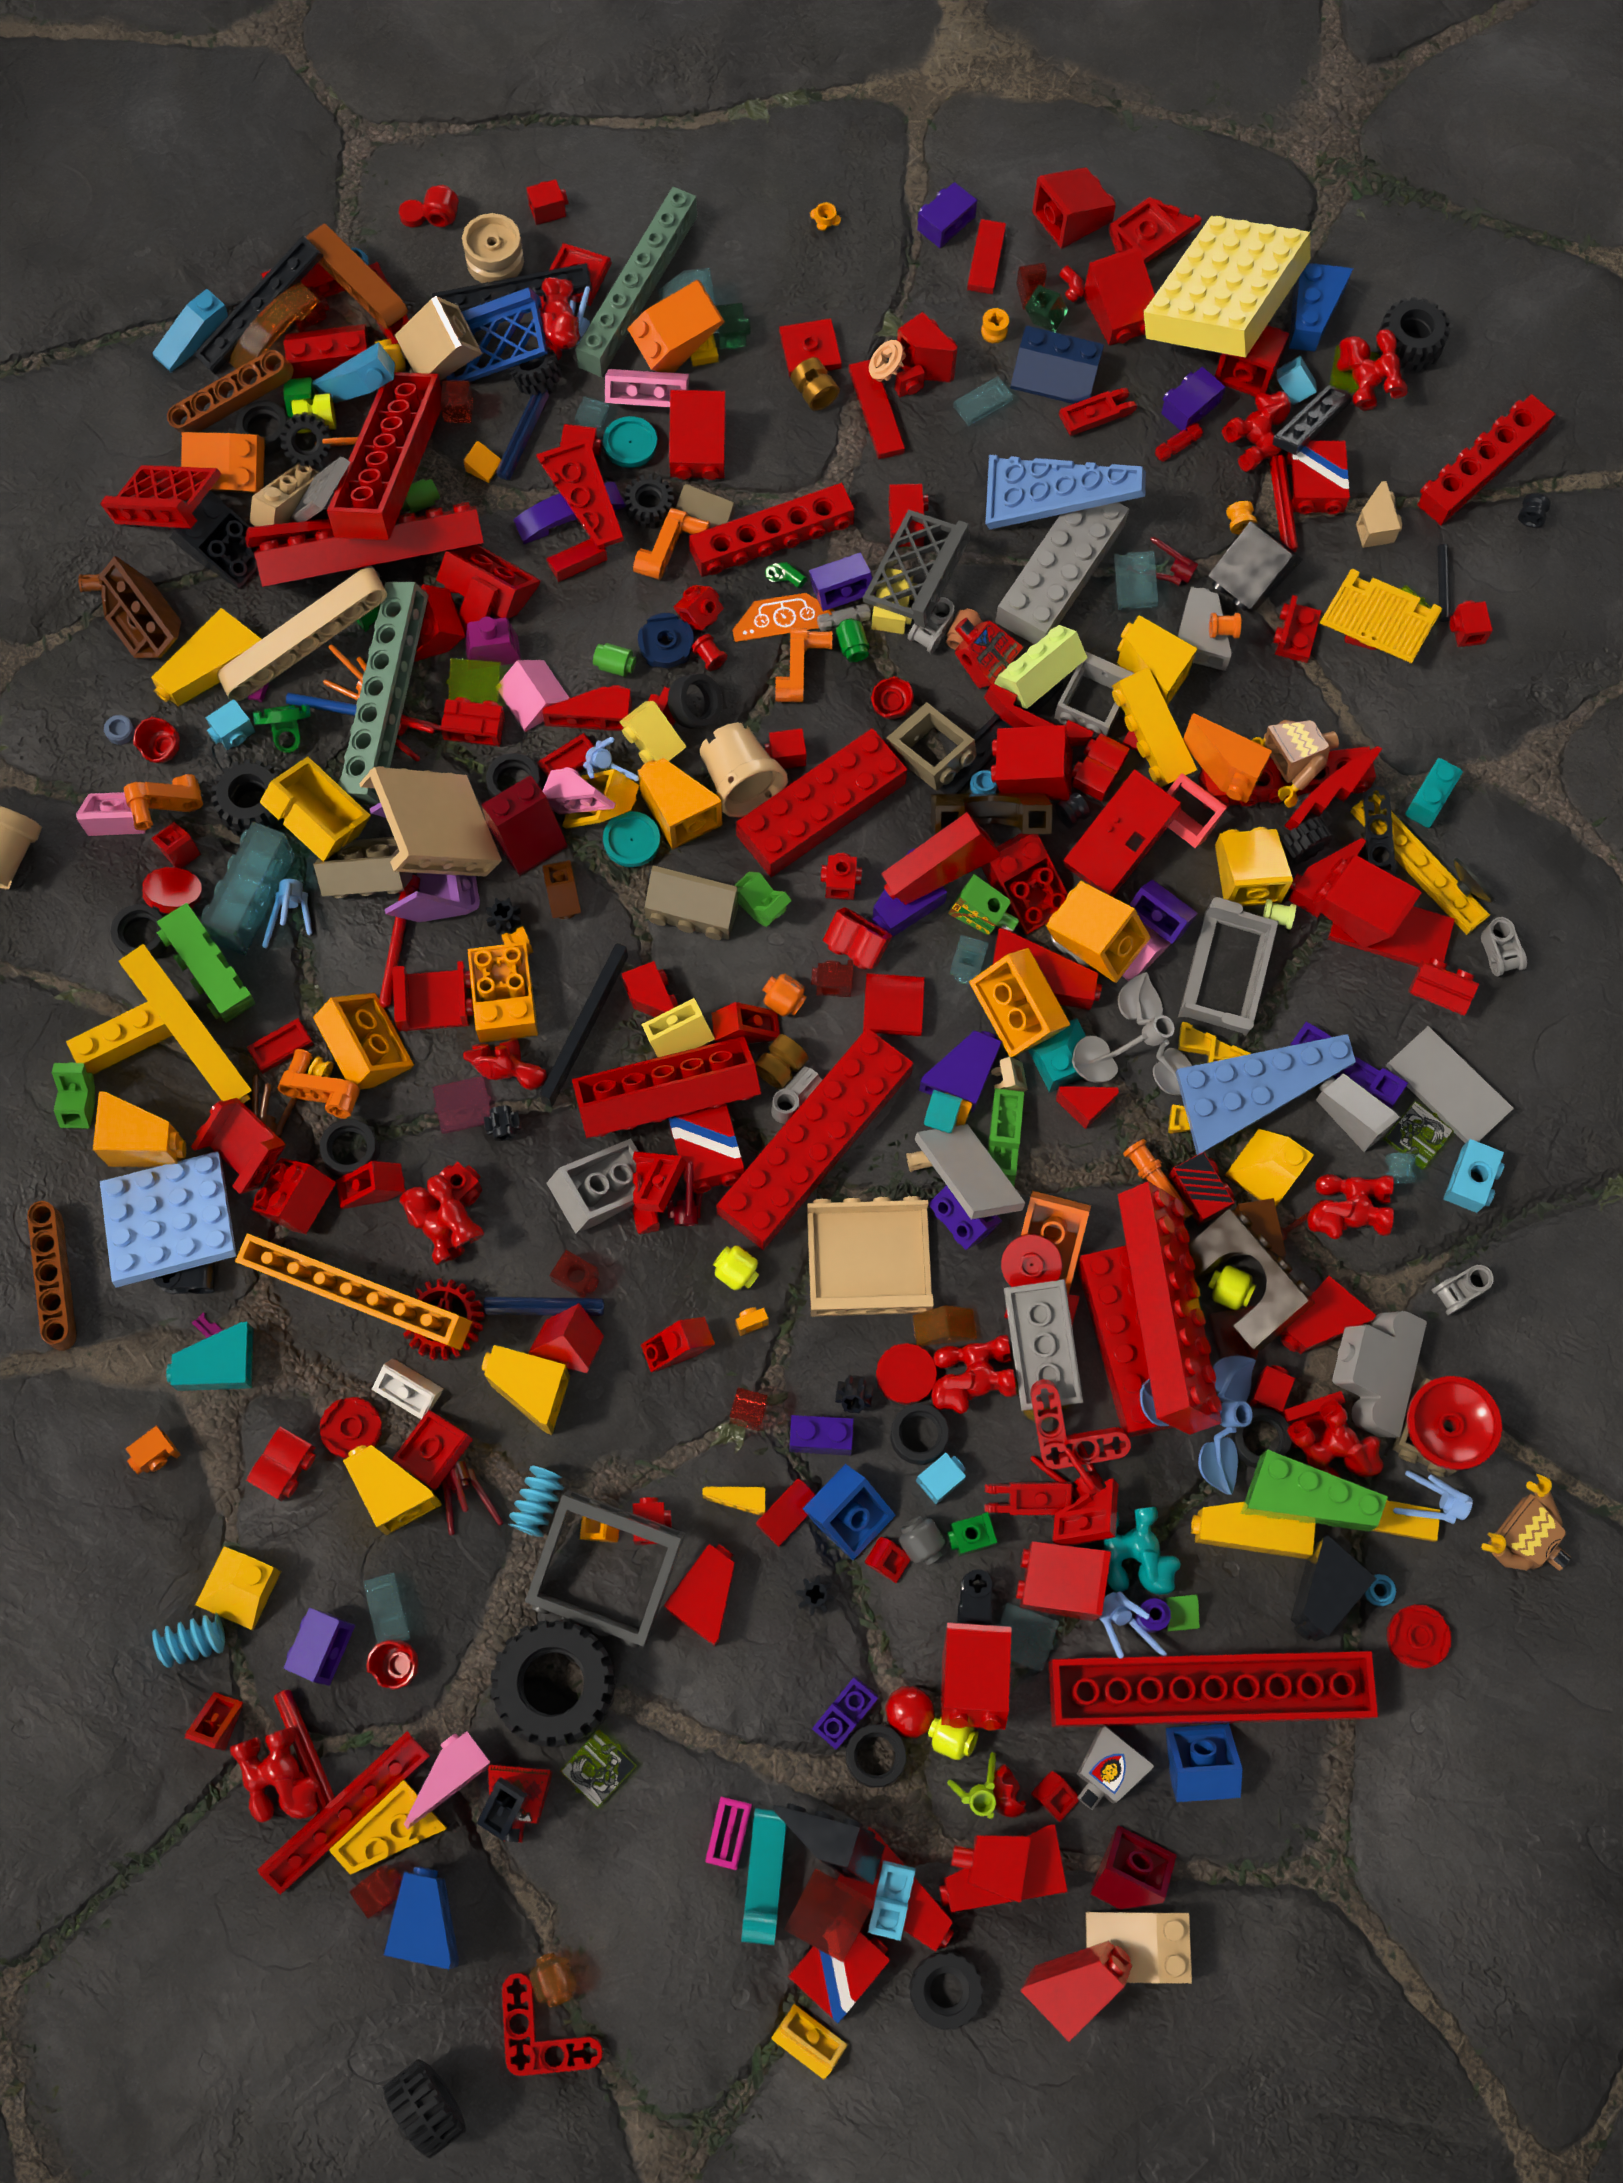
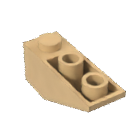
M299 462L254 494L251 503L250 524L264 526L289 523L290 517L315 475L319 472L309 465L301 466Z

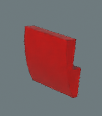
M866 973L863 1032L866 1028H869L874 1033L921 1036L924 977Z

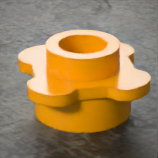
M821 203L810 213L811 218L815 219L817 223V229L821 231L826 230L832 225L837 226L841 222V217L836 215V208L831 203Z

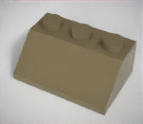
M394 837L353 840L345 847H341L338 852L324 862L318 858L313 864L321 895L333 896V898H343L349 894L360 893L361 896H369L381 891H387L389 894L399 893L410 882L413 873L393 871L390 861L400 852Z
M653 865L644 907L645 916L650 922L659 926L669 924L677 926L683 932L693 933L696 931L704 933L708 938L714 940H721L722 938L729 940L738 911V889L736 886Z

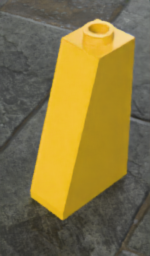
M220 608L151 677L156 686L154 691L163 701L168 702L170 700L175 705L180 706L220 683L218 678L219 670L262 639L224 609Z
M1244 1502L1203 1507L1198 1511V1515H1193L1191 1534H1196L1195 1543L1307 1559L1313 1555L1315 1523L1310 1524L1297 1520L1241 1514Z

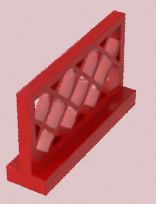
M141 465L117 496H105L100 505L115 524L192 528L197 522V519L192 514L222 474L218 468Z

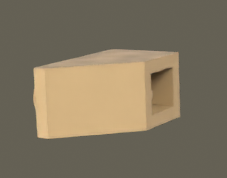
M1386 481L1379 484L1357 520L1356 527L1363 548L1394 543L1399 531L1402 529L1401 517L1396 514L1394 508V494L1392 491H1389Z

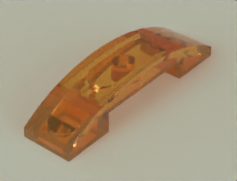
M301 282L284 291L269 303L248 326L235 346L229 362L237 369L264 354L297 317L303 320L320 300Z

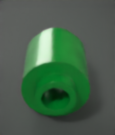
M853 618L840 622L835 632L843 656L847 658L848 662L852 663L867 658L869 655V644L862 622Z

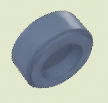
M112 716L104 724V733L113 744H126L134 736V726L126 716Z

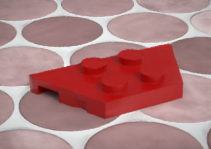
M1148 197L1112 222L1109 232L1116 253L1139 246L1144 263L1146 264L1199 227L1202 218L1196 214L1194 218L1179 213L1180 208L1165 205L1157 199Z

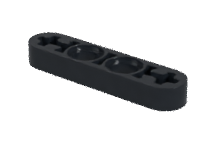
M1374 786L1366 791L1363 800L1367 860L1381 869L1390 867L1391 871H1385L1396 877L1390 796L1385 788ZM1373 794H1379V798L1385 800L1380 802V814L1369 816V813L1374 814L1375 807L1374 802H1369L1368 800L1373 798ZM1375 821H1382L1386 824L1387 830L1382 835H1375L1370 829L1371 824ZM1379 848L1385 849L1389 853V859L1386 862L1378 863L1373 859V852Z

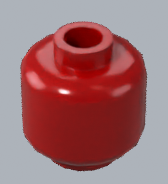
M446 185L432 186L425 194L422 207L423 215L433 226L445 227L450 225L456 218L459 198Z

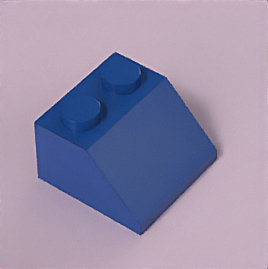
M846 1464L803 1508L816 1526L852 1560L896 1516L868 1480Z
M1229 1724L1166 1728L1170 1780L1176 1802L1241 1798L1242 1765Z

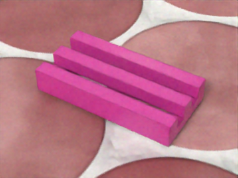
M720 1797L705 1863L737 1870L752 1804ZM725 1805H729L732 1807L720 1858L718 1859L713 1856ZM741 1808L744 1809L733 1859L730 1862L726 1861L737 1810Z

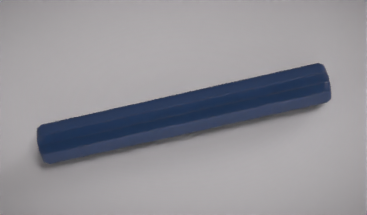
M546 388L544 393H541L540 390L537 395H531L496 470L499 478L504 480L511 479L549 397Z
M486 1297L483 1303V1310L487 1315H557L580 1303L589 1316H602L604 1314V1300L601 1298Z

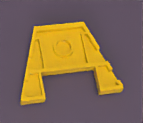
M1182 1022L1178 1050L1208 1055L1207 1063L1251 1054L1234 1045L1231 1047L1217 1040L1216 1036L1208 1032L1205 1034L1192 1028L1193 1025L1187 1022ZM1172 1104L1168 1133L1190 1131L1184 1106Z

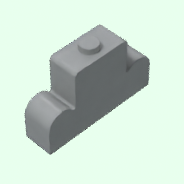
M1406 1311L1379 1313L1374 1318L1372 1326L1345 1327L1332 1381L1333 1384L1360 1397V1400L1354 1403L1351 1413L1352 1420L1358 1428L1379 1438L1400 1437L1427 1321Z

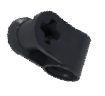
M215 1262L174 1272L175 1277L170 1278L171 1274L153 1278L154 1282L168 1294L213 1293Z
M972 1570L962 1578L957 1623L991 1626L992 1579L984 1570ZM975 1576L978 1577L980 1583H984V1588L979 1589L977 1593H975L974 1587L969 1586V1582L974 1580Z

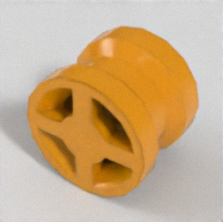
M992 308L984 314L981 335L987 342L1000 343L1006 338L1009 325L1008 314L999 308Z
M1239 501L1226 509L1227 517L1231 520L1230 530L1233 534H1240L1250 521L1258 524L1256 517L1252 515L1254 511L1252 502Z
M523 926L517 928L516 932L512 934H501L504 944L526 942L528 955L533 953Z

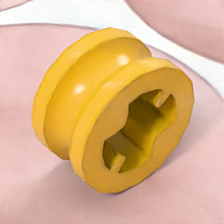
M317 1056L310 1065L307 1074L330 1077L333 1063L331 1061L323 1062V1058Z

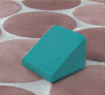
M933 1090L924 1125L951 1133L958 1119L962 1098Z

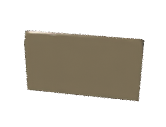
M688 484L684 485L676 509L688 512V516L710 521V528L730 522L735 514L734 502Z

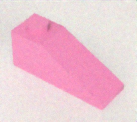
M569 767L551 770L543 789V793L546 795L552 810L558 814L614 809L615 806L613 801L581 778L578 771Z
M467 1731L460 1737L456 1733L440 1745L443 1749L440 1751L405 1820L404 1826L407 1830L479 1776L489 1766L490 1761Z

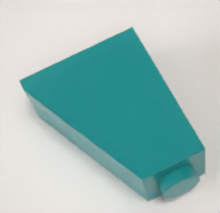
M240 1322L172 1354L171 1364H168L166 1369L167 1381L171 1382L170 1385L177 1391L251 1389L254 1328L248 1322Z

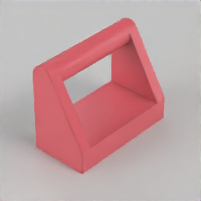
M1182 773L1167 793L1174 797L1179 788L1182 787L1216 812L1203 827L1181 810L1168 826L1170 830L1196 848L1207 839L1228 807Z

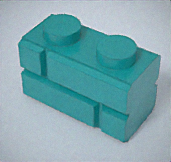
M1438 758L1405 813L1406 817L1426 828H1430L1463 771L1451 763Z

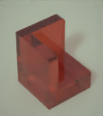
M1045 263L1020 266L1018 269L1016 284L1023 310L1047 306L1049 303L1045 288L1047 274Z

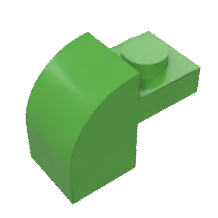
M748 872L734 885L738 889L739 905L755 921L765 927L780 917L786 911V906L792 901L786 892L773 890L761 873Z
M54 1063L52 1075L58 1090L54 1113L59 1127L90 1129L95 1104L93 1073H87L84 1063Z

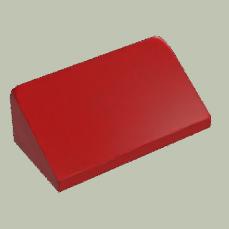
M591 538L546 558L558 582L608 560L606 549H597Z
M797 1478L756 1522V1526L779 1547L808 1516L803 1508L815 1494L800 1478Z

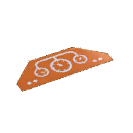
M807 593L754 601L733 628L734 640L738 642L790 633V628L818 629L817 617L825 613L832 615V612L835 610L831 608L823 611L818 600Z

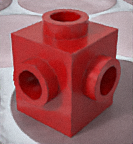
M693 585L685 590L683 593L684 597L673 606L680 618L685 623L687 622L692 629L703 630L706 626L713 624L718 619V614L724 609L719 601V594L712 587Z
M847 853L828 855V865H822L821 882H826L825 898L854 900L855 885H861L862 868L856 867L857 857H851Z
M457 1161L453 1166L448 1165L439 1174L449 1181L452 1187L453 1198L459 1200L465 1208L471 1206L483 1191L478 1181L481 1177L470 1165L464 1168ZM461 1179L463 1180L460 1185L455 1186Z

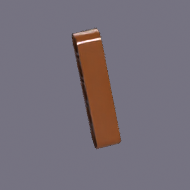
M321 224L306 236L324 255L318 263L383 328L388 329L408 313L407 307L401 298L326 224Z
M276 350L267 351L173 405L167 413V420L181 434L182 432L199 433L289 381L293 375V366L280 352ZM281 363L279 369L273 371L274 366ZM257 376L256 382L250 384L251 379ZM234 389L232 396L227 398L228 392ZM211 403L209 409L204 411L205 405ZM187 416L186 422L181 424V420Z
M38 1201L30 1206L27 1219L40 1334L42 1339L51 1347L59 1351H65L74 1345L77 1334L62 1214L54 1206L46 1201ZM51 1212L49 1220L45 1223H40L41 1216L44 1213ZM49 1241H54L53 1248L48 1252H43L44 1245ZM58 1270L54 1280L46 1281L50 1271ZM55 1299H61L60 1306L56 1310L50 1311L51 1302ZM59 1328H64L63 1336L59 1340H53L54 1332Z

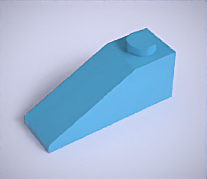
M208 289L204 290L184 307L153 351V356L170 372L174 371L194 355L198 348L228 317L225 304Z
M378 342L312 382V385L319 394L330 393L333 404L371 393L394 379L395 363Z

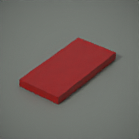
M1413 906L1391 938L1363 948L1332 922L1327 940L1419 967L1422 960L1429 963L1431 958L1444 963L1455 918Z

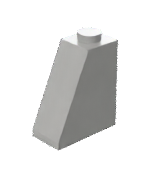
M1191 587L1177 637L1197 648L1193 663L1226 671L1232 654L1228 635H1216L1215 638L1209 637L1210 614L1216 613L1219 616H1223L1218 593L1211 592L1206 588Z
M1344 1073L1336 1080L1333 1077L1329 1078L1319 1087L1322 1092L1316 1101L1363 1152L1381 1139L1400 1118L1393 1110Z

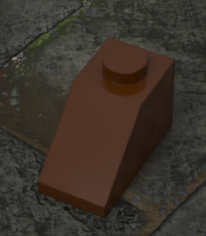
M571 861L543 865L552 918L569 919L574 917L575 914L581 913Z
M1274 1198L1239 1203L1234 1211L1237 1213L1243 1211L1253 1222L1250 1228L1256 1235L1263 1234L1273 1245L1270 1251L1278 1259L1282 1256L1285 1259L1287 1255Z

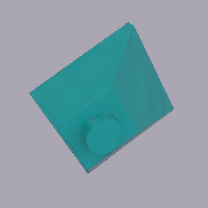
M1077 1018L1069 1021L1071 1025L1052 1038L1028 1050L1049 1092L1057 1090L1059 1086H1066L1083 1078L1074 1069L1072 1063L1075 1046L1082 1038L1086 1037Z

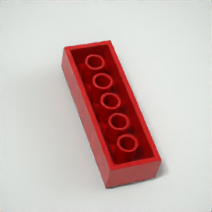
M871 728L736 821V836L771 878L905 785L907 768L876 731Z
M744 1036L572 1079L586 1138L602 1137L610 1132L621 1129L630 1130L637 1125L661 1122L669 1117L689 1115L696 1110L708 1107L717 1108L724 1103L748 1100L753 1096L761 1094L755 1062Z
M1127 1246L1081 1255L1077 1262V1268L1121 1429H1124L1130 1438L1173 1428L1172 1426L1153 1424L1145 1416L1141 1407L1140 1391L1142 1385L1150 1377Z

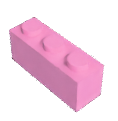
M608 369L605 375V403L670 407V390H689V374Z

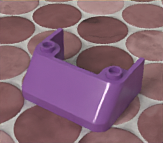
M381 803L370 808L371 814L386 818ZM417 873V876L420 878V892L416 891L387 907L385 914L416 922L467 915L478 909L480 904L476 876Z

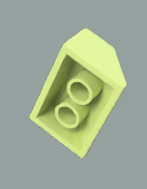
M1061 625L1051 629L1044 638L1032 645L1020 658L1010 663L998 675L994 684L1016 694L1017 698L1014 704L1026 709L1029 708L1087 659L1077 631Z

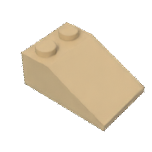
M1085 1912L1086 1948L1109 1941L1114 1947H1121L1128 1954L1130 1963L1133 1965L1126 1983H1192L1189 1913Z

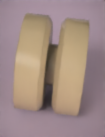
M489 213L480 215L468 223L464 228L462 241L468 271L473 278L481 283L517 277L522 271L524 257L519 228L513 220L501 214Z

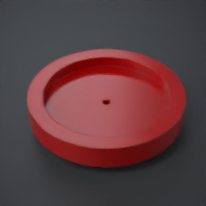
M1033 1233L1024 1234L1013 1239L1004 1250L1001 1269L1005 1280L1011 1287L1058 1281L1062 1271V1256L1058 1247L1049 1238Z

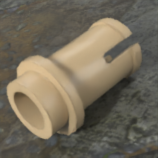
M923 1151L906 1153L910 1172L933 1167Z

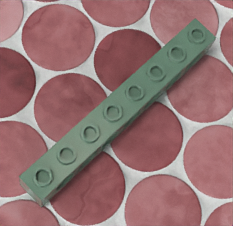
M676 187L671 188L577 345L578 368L599 377L604 375L629 333L627 328L639 316L696 220L697 200L695 195Z
M385 582L384 588L387 592V598L380 604L378 618L374 624L375 631L368 651L369 657L366 670L362 677L363 683L356 704L357 710L354 723L350 730L351 736L348 749L344 756V767L338 785L358 804L376 805L380 803L375 788L360 787L359 783L374 767L383 766L390 768L428 600V594L415 582Z

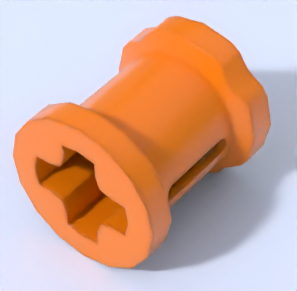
M1235 613L1234 616L1210 614V638H1215L1216 635H1231L1233 638L1240 637V613Z

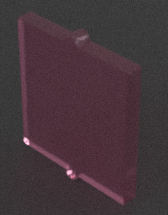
M483 1076L432 1087L436 1103L434 1112L438 1114L442 1134L484 1125V1117H490L489 1103L491 1102V1097L487 1095Z

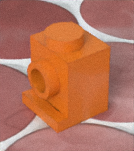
M158 1426L152 1428L126 1448V1451L131 1456L127 1462L138 1475L143 1471L146 1473L149 1471L155 1472L168 1462L167 1458L172 1455L177 1459L181 1455L166 1433Z

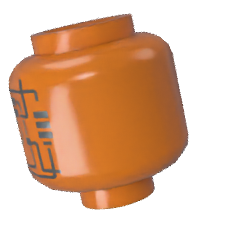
M786 973L779 975L777 979L771 976L762 989L766 993L763 1000L764 1004L782 1017H786L789 1014L794 1016L807 998L804 995L805 987Z

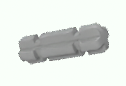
M868 604L857 605L856 609L849 607L833 611L832 615H829V613L821 614L817 617V624L820 631L830 630L831 626L837 628L840 622L845 619L853 618L861 622L869 620L871 611Z

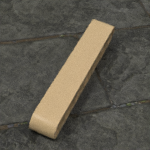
M372 568L358 571L223 666L218 672V678L230 700L235 699V701L247 698L380 605L387 598V592L376 571Z

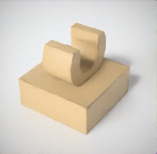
M1007 1057L1000 1060L1001 1067H996L991 1071L992 1075L1003 1076V1081L994 1085V1089L1028 1090L1022 1062L1012 1057Z

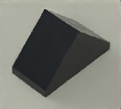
M500 1777L476 1824L504 1841L532 1796L507 1779Z

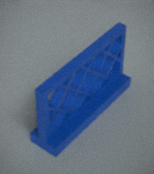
M528 287L462 311L473 336L480 330L487 332L478 346L482 354L485 353L491 356V359L486 367L480 369L476 364L482 356L481 354L466 364L467 368L463 375L455 377L454 372L448 375V385L451 388L548 354L539 310L542 308L541 299L534 291ZM532 312L533 319L528 328L520 325L519 323L524 314ZM507 321L511 324L505 335L502 337L495 333L499 324ZM517 327L525 331L518 345L509 341ZM532 335L537 338L539 348L527 351L524 347ZM492 336L501 340L494 354L486 350ZM507 344L516 348L511 358L506 360L500 358Z

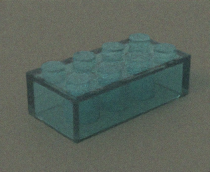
M252 822L249 829L243 832L236 855L233 854L227 864V872L223 880H219L216 884L215 896L211 904L204 908L201 915V923L216 945L246 956L276 896V892L279 890V883L285 878L295 858L284 833L256 822Z

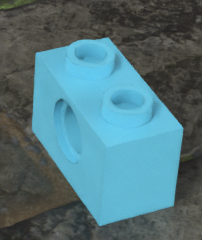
M1469 1139L1461 1148L1443 1199L1476 1213L1484 1206H1489L1495 1194V1190L1491 1189L1494 1179L1498 1180L1504 1169L1505 1164L1501 1163L1504 1152ZM1471 1172L1478 1173L1482 1178V1182L1473 1180Z

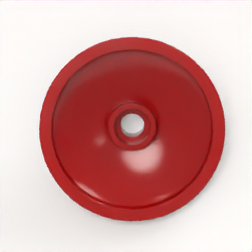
M1444 1376L1426 1383L1415 1393L1408 1407L1407 1428L1414 1446L1428 1461L1449 1470H1465L1483 1463L1494 1453L1501 1438L1502 1419L1496 1402L1482 1386L1467 1378ZM1445 1422H1450L1452 1424V1432H1449L1444 1428Z

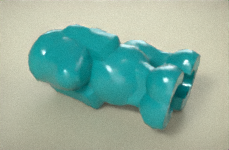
M1156 1507L1135 1509L1136 1528L1131 1529L1123 1536L1116 1532L1114 1538L1104 1539L1103 1550L1111 1552L1107 1584L1114 1592H1124L1129 1587L1128 1574L1122 1567V1561L1127 1558H1133L1141 1562L1138 1571L1139 1580L1149 1592L1164 1595L1175 1590V1573L1179 1570L1181 1563L1175 1556H1160L1159 1541L1156 1535L1151 1532V1525L1158 1518ZM1117 1512V1520H1116V1529L1119 1527V1515H1118V1512Z

